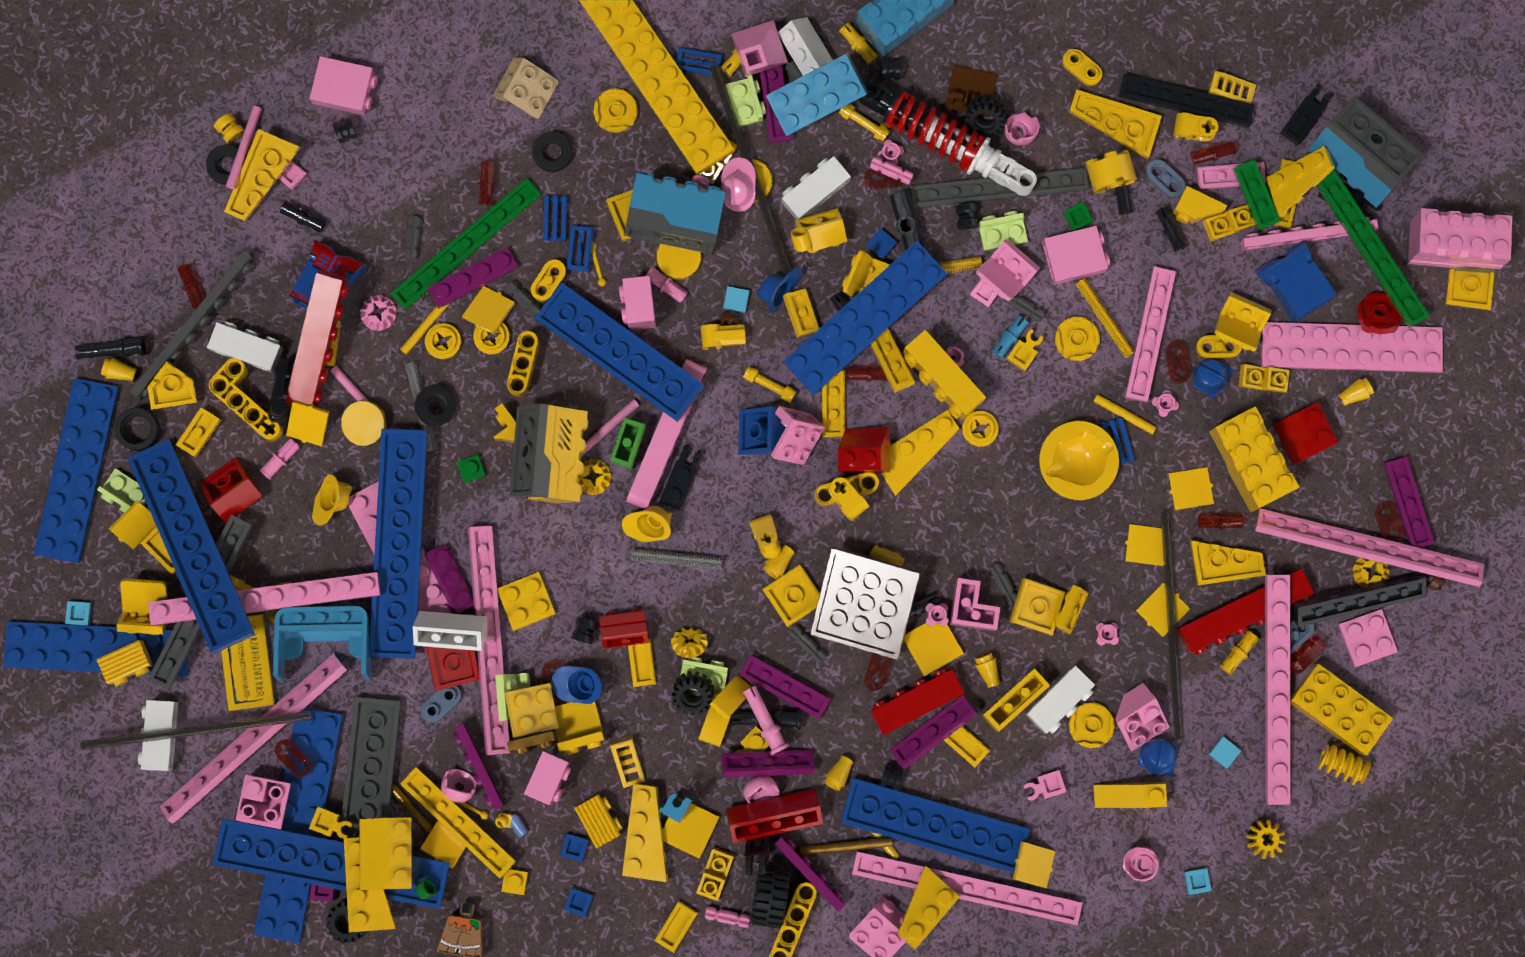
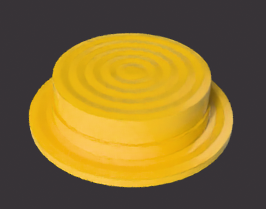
M1073 421L1060 425L1047 436L1040 450L1039 466L1045 482L1058 495L1072 500H1087L1100 495L1112 484L1118 472L1119 455L1113 439L1101 427L1090 422Z

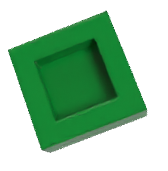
M1084 202L1063 211V215L1072 232L1093 223V219Z
M478 454L457 461L464 484L486 476Z

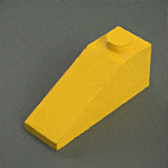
M1162 781L1093 784L1095 808L1167 807L1166 783Z

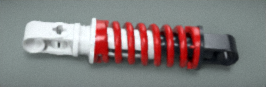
M875 80L863 82L866 89L873 91L875 95H865L859 98V101L862 105L883 116L881 125L893 128L899 134H904L908 131L907 137L909 140H914L918 137V145L925 146L929 143L928 150L935 152L939 149L938 154L940 158H945L949 154V162L955 164L960 161L958 166L961 170L967 172L968 175L976 170L982 173V177H990L996 183L1009 188L1018 195L1026 196L1032 192L1037 181L1035 173L1018 164L1012 158L1001 154V150L991 148L989 146L991 138L981 135L978 137L977 131H972L970 135L967 134V125H962L960 129L956 128L958 121L952 119L949 123L946 122V113H941L937 117L935 115L937 112L935 107H931L928 113L925 114L923 111L926 107V102L921 101L917 108L913 107L916 96H909L910 94L903 87L895 93ZM1025 179L1030 185L1024 186L1020 183V180Z

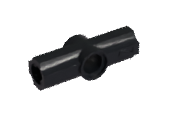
M909 190L890 195L897 221L896 229L901 234L905 251L916 241L926 250L920 230L921 222L916 216ZM907 219H910L913 223L910 231H907L904 227Z

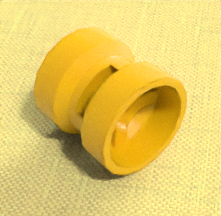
M231 113L223 115L214 124V128L218 133L224 135L223 139L228 145L233 144L238 138L242 137L245 131L241 125H237L236 119Z

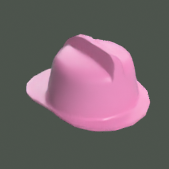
M738 157L731 159L723 168L721 191L725 192L724 203L729 209L736 212L746 211L755 201L756 174L751 162L745 158Z

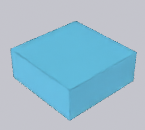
M727 286L723 309L745 313L749 290Z
M67 601L65 624L89 626L92 603Z
M1221 737L1208 755L1228 769L1241 750L1225 737Z
M1207 868L1184 872L1188 895L1212 891Z

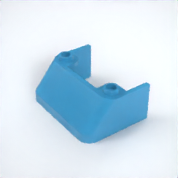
M359 606L285 607L280 609L275 615L273 676L279 683H284L285 660L299 658L303 653L304 642L349 641V652L353 657L361 659L362 676L366 681H371L372 657H369L370 627L366 611Z

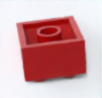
M1319 403L1313 404L1273 424L1292 465L1338 444Z
M890 427L846 429L838 448V472L844 474H862L866 472L890 473Z
M234 457L199 482L210 506L225 523L231 515L236 517L241 511L255 504L262 497L257 485L237 457Z

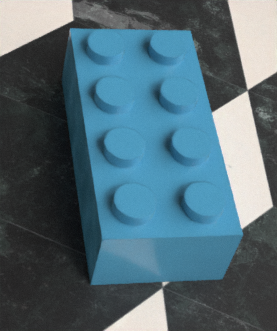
M846 53L767 94L766 97L784 133L788 136L867 95L868 91L849 53Z

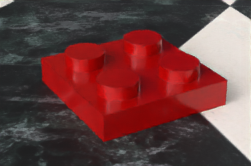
M425 646L434 690L438 691L480 680L474 650Z

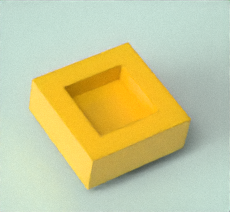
M509 869L504 875L501 892L525 895L528 872Z

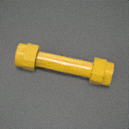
M848 104L840 109L839 114L844 119L848 120L851 118L875 134L874 138L878 141L884 142L888 137L890 130L886 126L876 125L856 112V107L852 104Z
M750 366L747 368L743 376L744 379L752 384L756 382L781 395V399L784 401L792 402L797 391L789 386L785 388L758 374L759 370Z

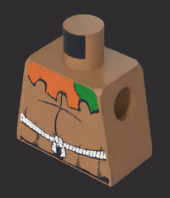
M461 902L459 916H448L437 952L467 957H483V919L473 918L475 904Z

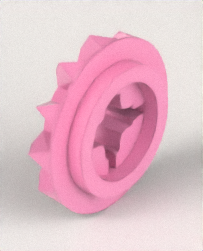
M383 295L371 296L363 302L360 309L361 320L369 329L375 331L385 330L396 319V307L389 298ZM374 304L379 309H384V312L381 313L382 321L376 315L372 316V313L375 312Z

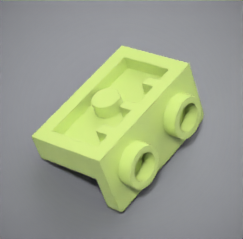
M748 75L747 79L726 84L737 128L762 122L766 110L763 101L759 102L757 94L760 93L758 81H753L752 75Z
M1017 211L1005 213V217L996 218L995 215L982 218L983 221L979 222L978 228L983 251L998 249L1005 239H1008L1014 245L1027 243L1028 239L1023 221L1024 213L1018 214Z
M116 468L104 486H99L97 489L103 493L101 495L102 499L110 504H113L115 501L121 505L119 510L124 513L137 500L144 506L147 505L138 482Z
M696 657L683 660L681 674L685 673L687 676L688 671H692V675H695L697 671L700 672V677L703 674L707 675L706 680L709 678L712 680L711 685L714 684V693L719 694L725 688L728 668L724 667L723 662L711 660L710 664L701 663V658Z
M529 673L495 675L499 721H510L505 692L530 687Z

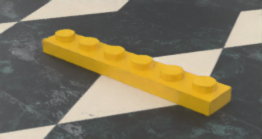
M417 767L400 783L500 879L516 863L502 847L452 800L448 799Z

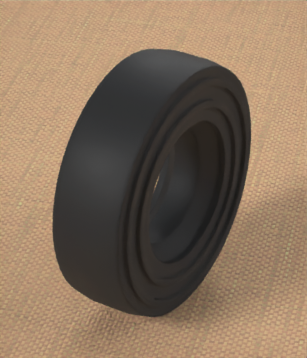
M546 132L536 139L532 153L536 164L541 169L547 172H558L570 164L573 157V148L565 135L559 132ZM557 144L561 148L560 157L556 160L547 159L544 155L546 146Z
M224 144L215 147L208 154L206 169L209 176L215 182L222 185L227 184L230 172H221L218 168V163L223 157H231L235 160L239 148Z
M431 385L419 392L415 400L417 416L422 422L430 426H441L451 420L456 410L454 396L447 388L440 385ZM435 397L441 400L443 403L441 413L434 414L428 409L427 403L430 398Z

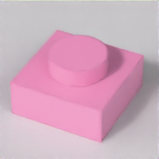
M979 279L970 292L971 296L987 307L990 306L998 295L990 285L984 283L981 279Z

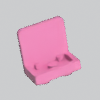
M1005 239L993 255L977 269L976 274L984 283L990 285L1001 298L1011 301L1028 284L1040 267L1012 242Z
M882 895L871 911L851 931L849 937L871 957H892L905 943L897 935L904 914L896 908L892 901L887 900Z

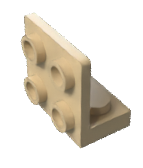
M513 58L493 97L500 101H509L530 116L539 119L558 84V80L525 58Z

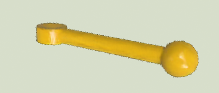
M593 242L592 256L599 278L598 285L604 287L607 281L603 278L595 251L596 244Z
M455 802L480 815L482 820H486L489 817L487 811H480L465 802Z

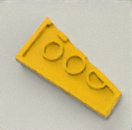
M1077 89L1069 111L1072 115L1147 160L1149 159L1161 121V115Z
M258 129L224 212L247 221L301 147Z
M948 410L890 446V473H881L895 496L959 430L958 425Z
M633 784L622 876L669 882L668 873H666V854L663 847L664 836L663 829H661L660 801L657 786Z
M359 837L344 838L349 932L397 929L384 889L359 890Z

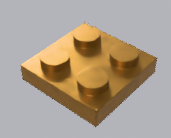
M550 731L507 742L508 750L515 751V755L531 752L530 747L537 746L538 749L552 747L553 742L557 741L556 732Z

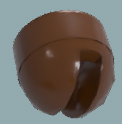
M729 310V312L724 311L721 314V326L739 324L738 316L733 310ZM728 320H732L731 322L733 323L727 324L726 322H728Z
M1429 575V577H1433L1431 583L1426 581V587L1434 591L1441 590L1442 587L1440 585H1445L1444 578Z

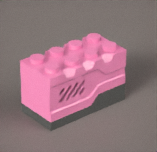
M1421 208L1408 222L1406 266L1443 270L1455 269V271L1479 273L1492 272L1496 274L1504 264L1506 265L1511 260L1512 216L1497 214L1488 216L1483 213L1465 214L1460 211L1441 212L1437 209Z

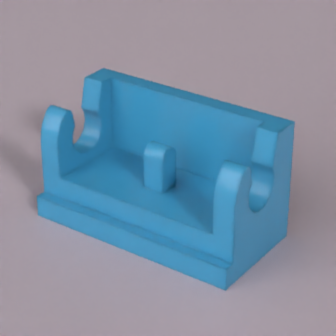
M678 793L669 797L665 806L661 807L659 812L680 823L692 804L693 799L686 797L682 801L681 806L678 807L680 801L677 800L675 802V799L678 797Z

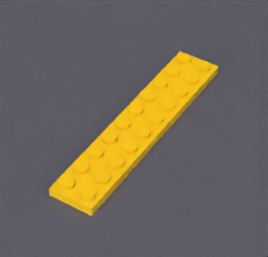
M579 0L696 175H699L735 152L729 140L633 0Z

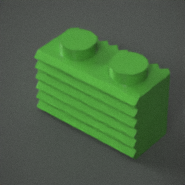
M624 418V423L621 424V431L618 432V440H616L615 449H613L614 453L611 454L610 460L613 465L632 470L646 426L645 424Z

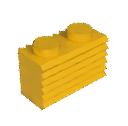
M137 640L96 659L106 683L109 685L114 684L115 687L127 683V678L132 675L140 677L149 673L148 668L154 666L142 640Z
M600 794L574 808L596 849L621 835L620 830L623 827L618 818H612L608 810L612 809L606 796L601 798Z

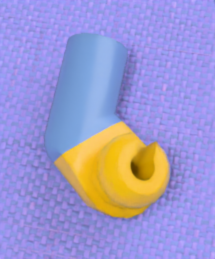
M502 813L495 819V824L498 828H513L519 838L529 832L517 814Z

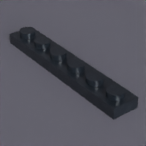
M1128 74L1123 75L1118 95L1120 98L1183 113L1212 117L1216 121L1249 128L1255 106L1254 104Z
M1422 573L1294 603V622L1300 627L1426 597L1427 578Z

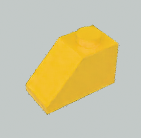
M1186 186L1172 214L1176 215V219L1184 224H1188V222L1195 223L1222 214L1227 205Z

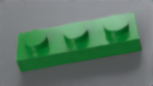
M1255 159L1234 167L1232 170L1257 230L1259 231L1279 223V216Z

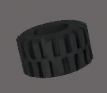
M767 868V874L763 875L758 871L751 914L752 925L777 929L782 927L790 885L789 871Z

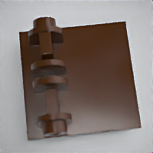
M953 65L945 109L966 113L968 104H970L972 99L975 101V97L979 96L982 99L983 95H987V99H990V96H993L997 74ZM981 113L979 116L988 117L989 114Z

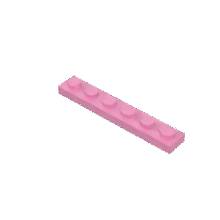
M1366 217L1374 231L1378 229L1377 219L1370 220L1369 217ZM1338 221L1334 222V226L1325 227V224H1316L1311 226L1312 229L1303 230V227H1295L1289 229L1290 232L1281 233V230H1273L1267 232L1268 235L1259 236V233L1248 234L1240 242L1241 251L1300 243L1301 241L1308 242L1348 236V234Z
M1155 266L1152 269L1124 398L1148 402L1176 271Z

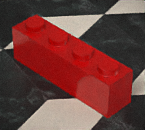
M943 668L933 674L934 679L927 682L924 678L914 683L915 689L909 692L903 689L893 694L894 699L888 703L883 699L872 705L874 710L870 711L882 736L965 694L953 670L947 671L946 668Z
M816 789L726 808L733 843L823 824Z

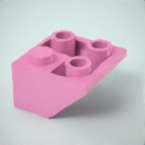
M774 20L731 34L745 77L788 63Z
M1143 683L1123 695L1115 721L1128 748L1132 752L1168 729L1169 725L1156 697Z
M245 775L235 821L282 829L291 783L254 775Z

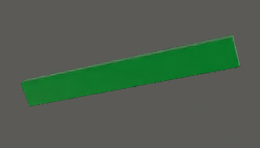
M1333 169L1316 187L1408 328H1411L1430 315Z
M526 178L393 290L391 295L406 311L428 292V287L443 280L542 196L540 191Z

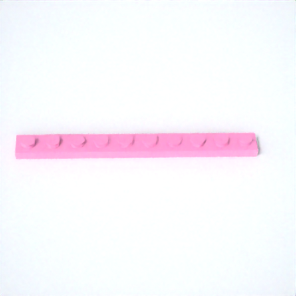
M1261 508L1258 512L1255 528L1257 532L1478 587L1483 582V563Z
M492 526L469 527L468 538L475 616H487L488 636L482 651H478L486 755L510 753L507 742H509L508 721H499L495 675L504 674Z
M378 572L237 590L246 613L381 596ZM187 597L148 602L150 624L152 626L196 620Z
M1265 575V798L1267 805L1290 804V575Z
M333 653L165 801L160 808L167 820L174 824L241 763L254 754L258 748L271 739L284 725L288 724L301 710L305 709L318 695L323 693L327 687L340 678L347 671L341 660Z
M856 852L852 874L915 889L924 866ZM929 868L960 896L959 899L1078 926L1082 902Z

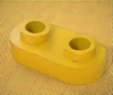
M1070 49L1064 54L1062 59L1064 68L1086 86H1095L1100 82L1102 78L1101 68L1078 49ZM1074 56L1078 59V62L1073 63L1070 58ZM1093 71L1095 73V76L1090 77L1088 76L1087 72Z
M548 261L532 283L531 293L537 301H548L564 280L566 268L561 261ZM554 268L559 270V274L556 276L551 275V270ZM541 287L547 289V292L543 295L538 292Z
M1217 335L1203 336L1196 343V352L1204 359L1234 358L1242 350L1238 344L1224 341ZM1227 343L1233 345L1232 351L1226 349ZM1204 344H1209L1211 346V350L1209 352H1206L1203 349Z

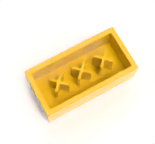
M926 330L904 348L903 355L907 366L910 369L914 367L919 372L918 378L925 386L930 384L935 390L933 395L941 403L945 401L950 407L948 411L956 420L960 418L963 421L986 399V396Z
M1313 664L1290 696L1291 705L1361 756L1368 755L1393 720L1391 716L1320 664Z

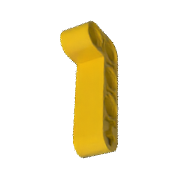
M229 359L209 381L210 391L262 437L271 442L278 441L283 435L282 426L278 422H271L268 418V413L238 388V385L248 374L247 365L240 359ZM241 365L240 373L232 375L233 366ZM225 381L226 388L221 392H217V384ZM242 396V404L235 407L233 405L234 398ZM253 411H259V418L256 421H251L250 414ZM266 423L270 427H274V431L276 432L272 435L262 425Z

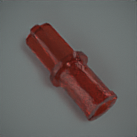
M1229 141L1215 146L1210 144L1208 148L1192 151L1190 154L1193 165L1211 160L1216 162L1218 158L1235 154L1236 145L1234 141Z
M489 160L481 162L480 182H478V185H480L478 205L493 206V186H496V183L493 182L494 162Z
M191 264L182 265L177 268L184 285L182 289L186 291L192 308L197 309L204 300L199 289L200 282L196 281Z
M868 365V367L848 366L847 368L848 381L865 380L868 383L871 381H888L882 367H871V365Z
M1219 512L1218 515H1199L1197 517V526L1200 528H1218L1219 530H1223V528L1242 529L1244 525L1243 514L1228 515Z

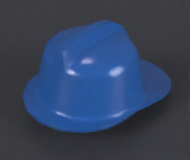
M794 268L787 275L775 273L763 281L757 291V296L769 305L770 313L773 314L780 308L784 300L783 295L790 293L799 283L803 274L802 268Z
M1204 359L1194 369V387L1215 398L1218 392L1228 387V379L1235 370L1217 359Z
M563 666L553 674L551 686L555 695L563 701L592 704L600 697L604 682L601 681L599 674L590 668Z
M1163 738L1149 740L1141 746L1138 766L1145 768L1153 773L1154 776L1156 774H1164L1172 777L1177 759V746L1172 745Z

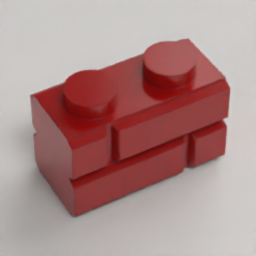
M631 609L627 613L617 614L609 612L604 616H599L604 649L649 643L645 610Z

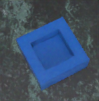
M880 228L866 244V247L880 259L884 260L897 242Z
M566 834L560 856L583 862L589 840Z
M571 887L563 910L586 917L593 895Z

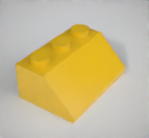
M411 818L359 819V890L411 889Z

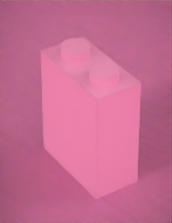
M320 56L310 94V101L315 105L365 115L366 110L371 108L372 97L369 96L371 88L375 89L377 76L371 67Z
M1097 226L1044 238L1042 242L1053 285L1105 273L1108 269L1107 266H1110L1109 256L1107 252H1103L1102 244H1104L1103 234L1101 231L1098 232Z

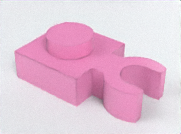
M1059 770L1038 776V784L1026 783L1023 785L1024 789L1031 787L1034 790V794L1028 796L1027 800L1036 799L1040 793H1042L1044 799L1067 792Z

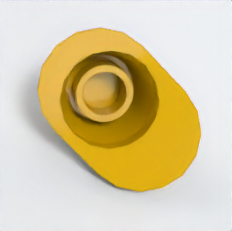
M327 475L324 478L314 501L312 519L316 525L323 526L329 521L334 512L347 508L352 490L350 484L337 481L334 475Z
M653 505L643 511L627 514L622 520L623 531L627 536L641 542L665 540L671 534L672 512Z

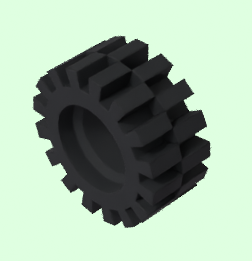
M983 95L982 99L977 96L975 101L972 99L967 106L965 125L969 127L968 131L970 133L977 131L978 134H982L981 136L988 135L989 138L993 137V133L996 136L999 135V132L1003 131L1006 121L1007 109H1005L1004 103L1000 104V99L994 101V96H990V99H987V95ZM987 113L992 115L994 119L983 120L977 115Z
M688 671L687 676L683 673L680 678L677 677L671 698L673 699V705H677L676 709L678 711L683 709V714H687V711L691 712L690 716H694L695 712L701 715L703 711H708V708L711 707L710 703L713 701L714 684L711 685L712 680L710 678L706 680L707 675L703 674L700 677V672L696 671L695 675H692V671ZM696 689L701 692L702 696L691 698L684 691Z
M347 901L340 902L329 910V914L326 916V928H328L329 935H332L335 941L352 943L365 935L366 931L349 932L340 927L339 919L341 915L348 913Z

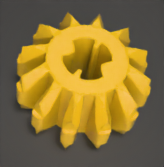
M1267 819L1265 824L1258 820L1256 821L1258 829L1252 825L1249 827L1254 834H1246V838L1253 839V842H1249L1247 847L1256 846L1252 851L1253 855H1257L1260 852V857L1265 859L1268 853L1270 858H1274V850L1279 853L1283 851L1278 845L1286 844L1285 840L1279 838L1285 832H1276L1280 826L1278 823L1271 826V820ZM1269 834L1270 836L1268 837V839L1270 840V843H1264L1263 845L1264 839L1262 838V835Z

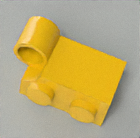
M838 208L795 220L796 228L790 232L794 250L797 252L808 251L809 253H815L820 249L838 246L841 243L847 242L843 219Z

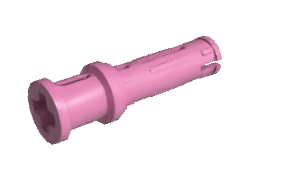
M754 686L744 691L743 694L763 730L761 736L766 739L771 749L770 754L774 755L789 747V744L785 743L779 731L781 729L778 724L775 725L757 687Z

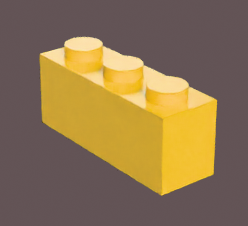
M1034 668L987 709L982 716L996 732H1000L1050 685Z

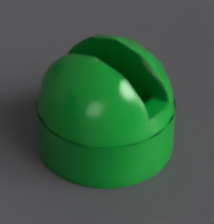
M424 879L417 884L415 893L420 896V899L426 900L435 895L436 888L430 880Z

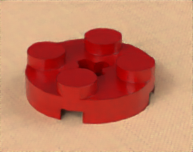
M1385 293L1368 294L1365 299L1360 301L1357 307V320L1361 324L1362 330L1366 333H1394L1402 321L1401 315ZM1376 311H1380L1381 314H1385V315H1384V316H1378V315L1376 314Z

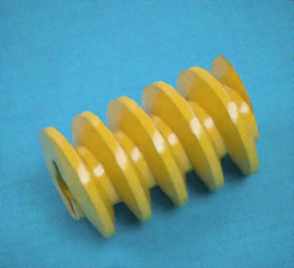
M1327 744L1320 755L1318 769L1320 770L1325 765L1327 766V774L1334 769V777L1337 778L1343 773L1344 782L1351 777V785L1354 786L1358 781L1362 785L1369 773L1371 762L1367 760L1363 762L1361 757L1354 759L1353 753L1346 755L1344 749L1337 751L1336 745L1329 747V744Z

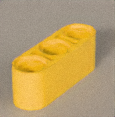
M524 331L518 337L507 380V388L515 397H522L527 394L537 358L539 340L536 334L531 331ZM528 337L535 340L534 345L530 348L523 346V341ZM522 359L529 361V366L524 370L517 367L518 362ZM522 381L524 387L520 391L512 390L513 383Z
M871 472L845 478L862 497L874 493L879 485L878 477ZM871 478L875 486L872 489L864 488L862 485L863 479ZM831 483L821 485L816 489L814 496L819 506L828 507L837 504L832 497L827 502L821 501L818 497L820 491H829L828 488ZM836 483V489L834 491L836 493L841 492L840 487L843 484L837 485Z

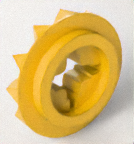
M503 322L494 333L499 334L495 338L496 345L490 340H485L488 337V331L476 328L473 336L476 347L488 355L499 354L507 348L510 340L508 328Z
M445 323L434 325L425 336L426 349L435 358L444 360L453 357L460 349L461 337L457 329L452 325ZM437 334H440L443 338H449L447 341L448 349L443 345L436 346L439 343V336Z
M973 412L963 422V436L970 445L977 447L988 446L998 435V423L988 412ZM975 420L981 426L989 424L984 430L985 438L980 433L972 434L977 428Z
M588 459L582 462L584 464V472L579 476L582 492L589 495H598L604 492L611 482L609 467L599 459ZM591 467L595 474H603V476L596 478V486L593 485L590 479H583L590 475Z
M1359 557L1353 566V577L1360 587H1366L1387 582L1390 569L1385 563ZM1375 564V571L1380 575H1373L1369 578V572L1363 568H1371Z
M692 626L689 630H685L682 627L681 632H675L674 637L671 639L673 651L684 658H693L701 655L708 645L706 634H703L701 629L694 631ZM693 639V643H692V642H688V643L685 644V640H688V641H689V640Z

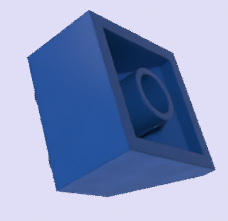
M770 406L739 410L738 455L771 456L786 428L781 423V419L775 414L778 407Z

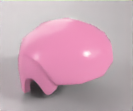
M1022 112L1007 118L1003 130L1011 143L1015 145H1028L1036 138L1040 124L1037 117H1030L1026 112ZM1016 127L1022 128L1023 136Z
M449 769L443 777L441 790L453 802L464 803L473 797L477 782L471 774L464 770ZM458 782L464 784L463 791L455 789V785Z
M755 776L746 783L743 788V794L749 804L751 803L750 800L758 802L776 798L780 794V790L772 777Z
M1137 846L1128 850L1123 857V869L1133 880L1146 882L1154 878L1159 871V858L1152 849ZM1142 859L1141 868L1139 869L1138 862Z

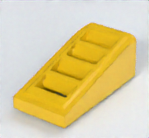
M1214 71L1208 94L1251 104L1256 84L1223 72ZM1219 80L1223 81L1221 90L1217 89ZM1232 83L1230 92H1225L1227 84ZM1236 85L1240 86L1238 96L1234 95ZM1244 87L1249 88L1246 99L1242 98Z
M632 735L610 741V748L623 788L632 786L635 783L645 782ZM629 745L630 747L619 752L617 751L618 748ZM632 753V758L620 761L621 756ZM635 763V767L625 770L622 768V766ZM638 772L639 778L626 781V774Z

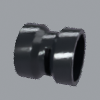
M964 203L955 206V213L958 215L956 222L958 230L979 227V220L976 218V213L978 212L977 204Z
M577 616L575 622L577 627L572 632L571 639L592 645L594 641L593 633L597 630L599 623Z

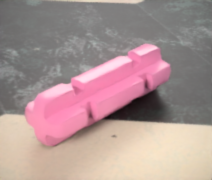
M878 157L872 159L871 169L875 171L880 170L882 174L896 180L901 179L900 182L905 184L911 182L912 172L906 169L903 171L901 167L887 161L883 162V159Z
M710 906L706 908V919L713 921L717 919L718 922L731 925L739 924L740 927L745 928L749 926V915H738L737 912L723 909L716 910V908Z

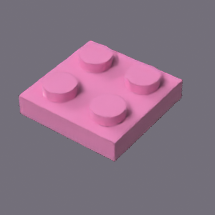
M1382 609L1338 624L1354 667L1398 652Z

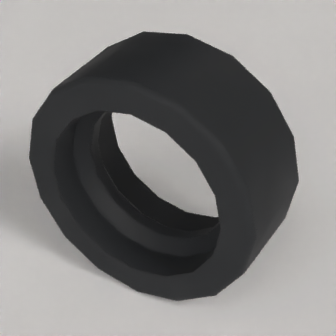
M136 407L121 413L115 422L114 429L116 438L121 445L132 451L139 452L154 446L160 437L161 430L159 421L154 414L143 408ZM137 416L147 419L151 426L149 437L140 443L130 441L125 435L126 423L131 418Z

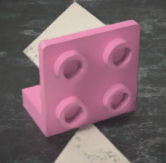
M779 406L775 414L781 419V423L786 428L771 456L774 459L804 465L825 427L810 413Z

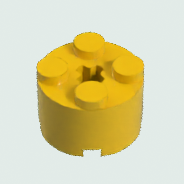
M1128 150L1119 153L1117 151L1104 154V159L1099 160L1095 158L1085 162L1095 194L1106 192L1105 187L1112 189L1127 186L1137 180Z

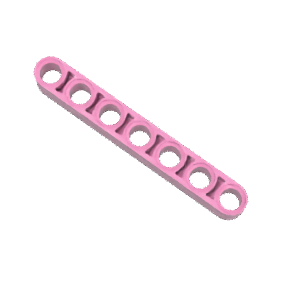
M688 359L685 360L682 367L684 371L700 382L707 371V367ZM692 404L678 423L663 412L626 502L642 509L649 507L651 498L654 497L659 479L665 471L668 458L673 452L676 439L681 433L684 420L689 414Z

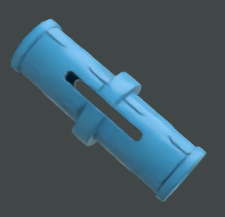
M1019 315L1016 317L1009 329L1003 331L1002 338L991 350L994 355H998V358H1004L1011 346L1017 344L1018 337L1029 325L1026 319L1022 321L1023 317Z

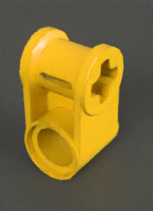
M1190 113L1176 114L1173 134L1175 138L1179 136L1186 137V140L1210 141L1218 131V123L1212 117L1198 116ZM1205 125L1209 126V133L1205 132Z
M839 477L834 479L829 485L830 496L850 521H853L869 508L866 500L854 489L847 479ZM836 483L837 485H844V494H842V492L836 493L834 491L836 489Z
M771 514L750 520V527L763 557L767 559L777 557L781 552V546Z

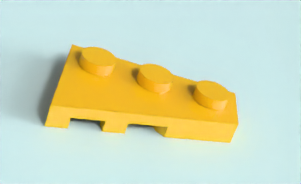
M1325 146L1265 178L1280 217H1285L1289 213L1287 210L1295 203L1298 204L1311 187H1316L1335 168L1329 150Z
M1190 541L1197 586L1266 575L1262 553Z
M924 866L920 879L914 889L912 899L897 932V935L914 950L960 898L927 866Z

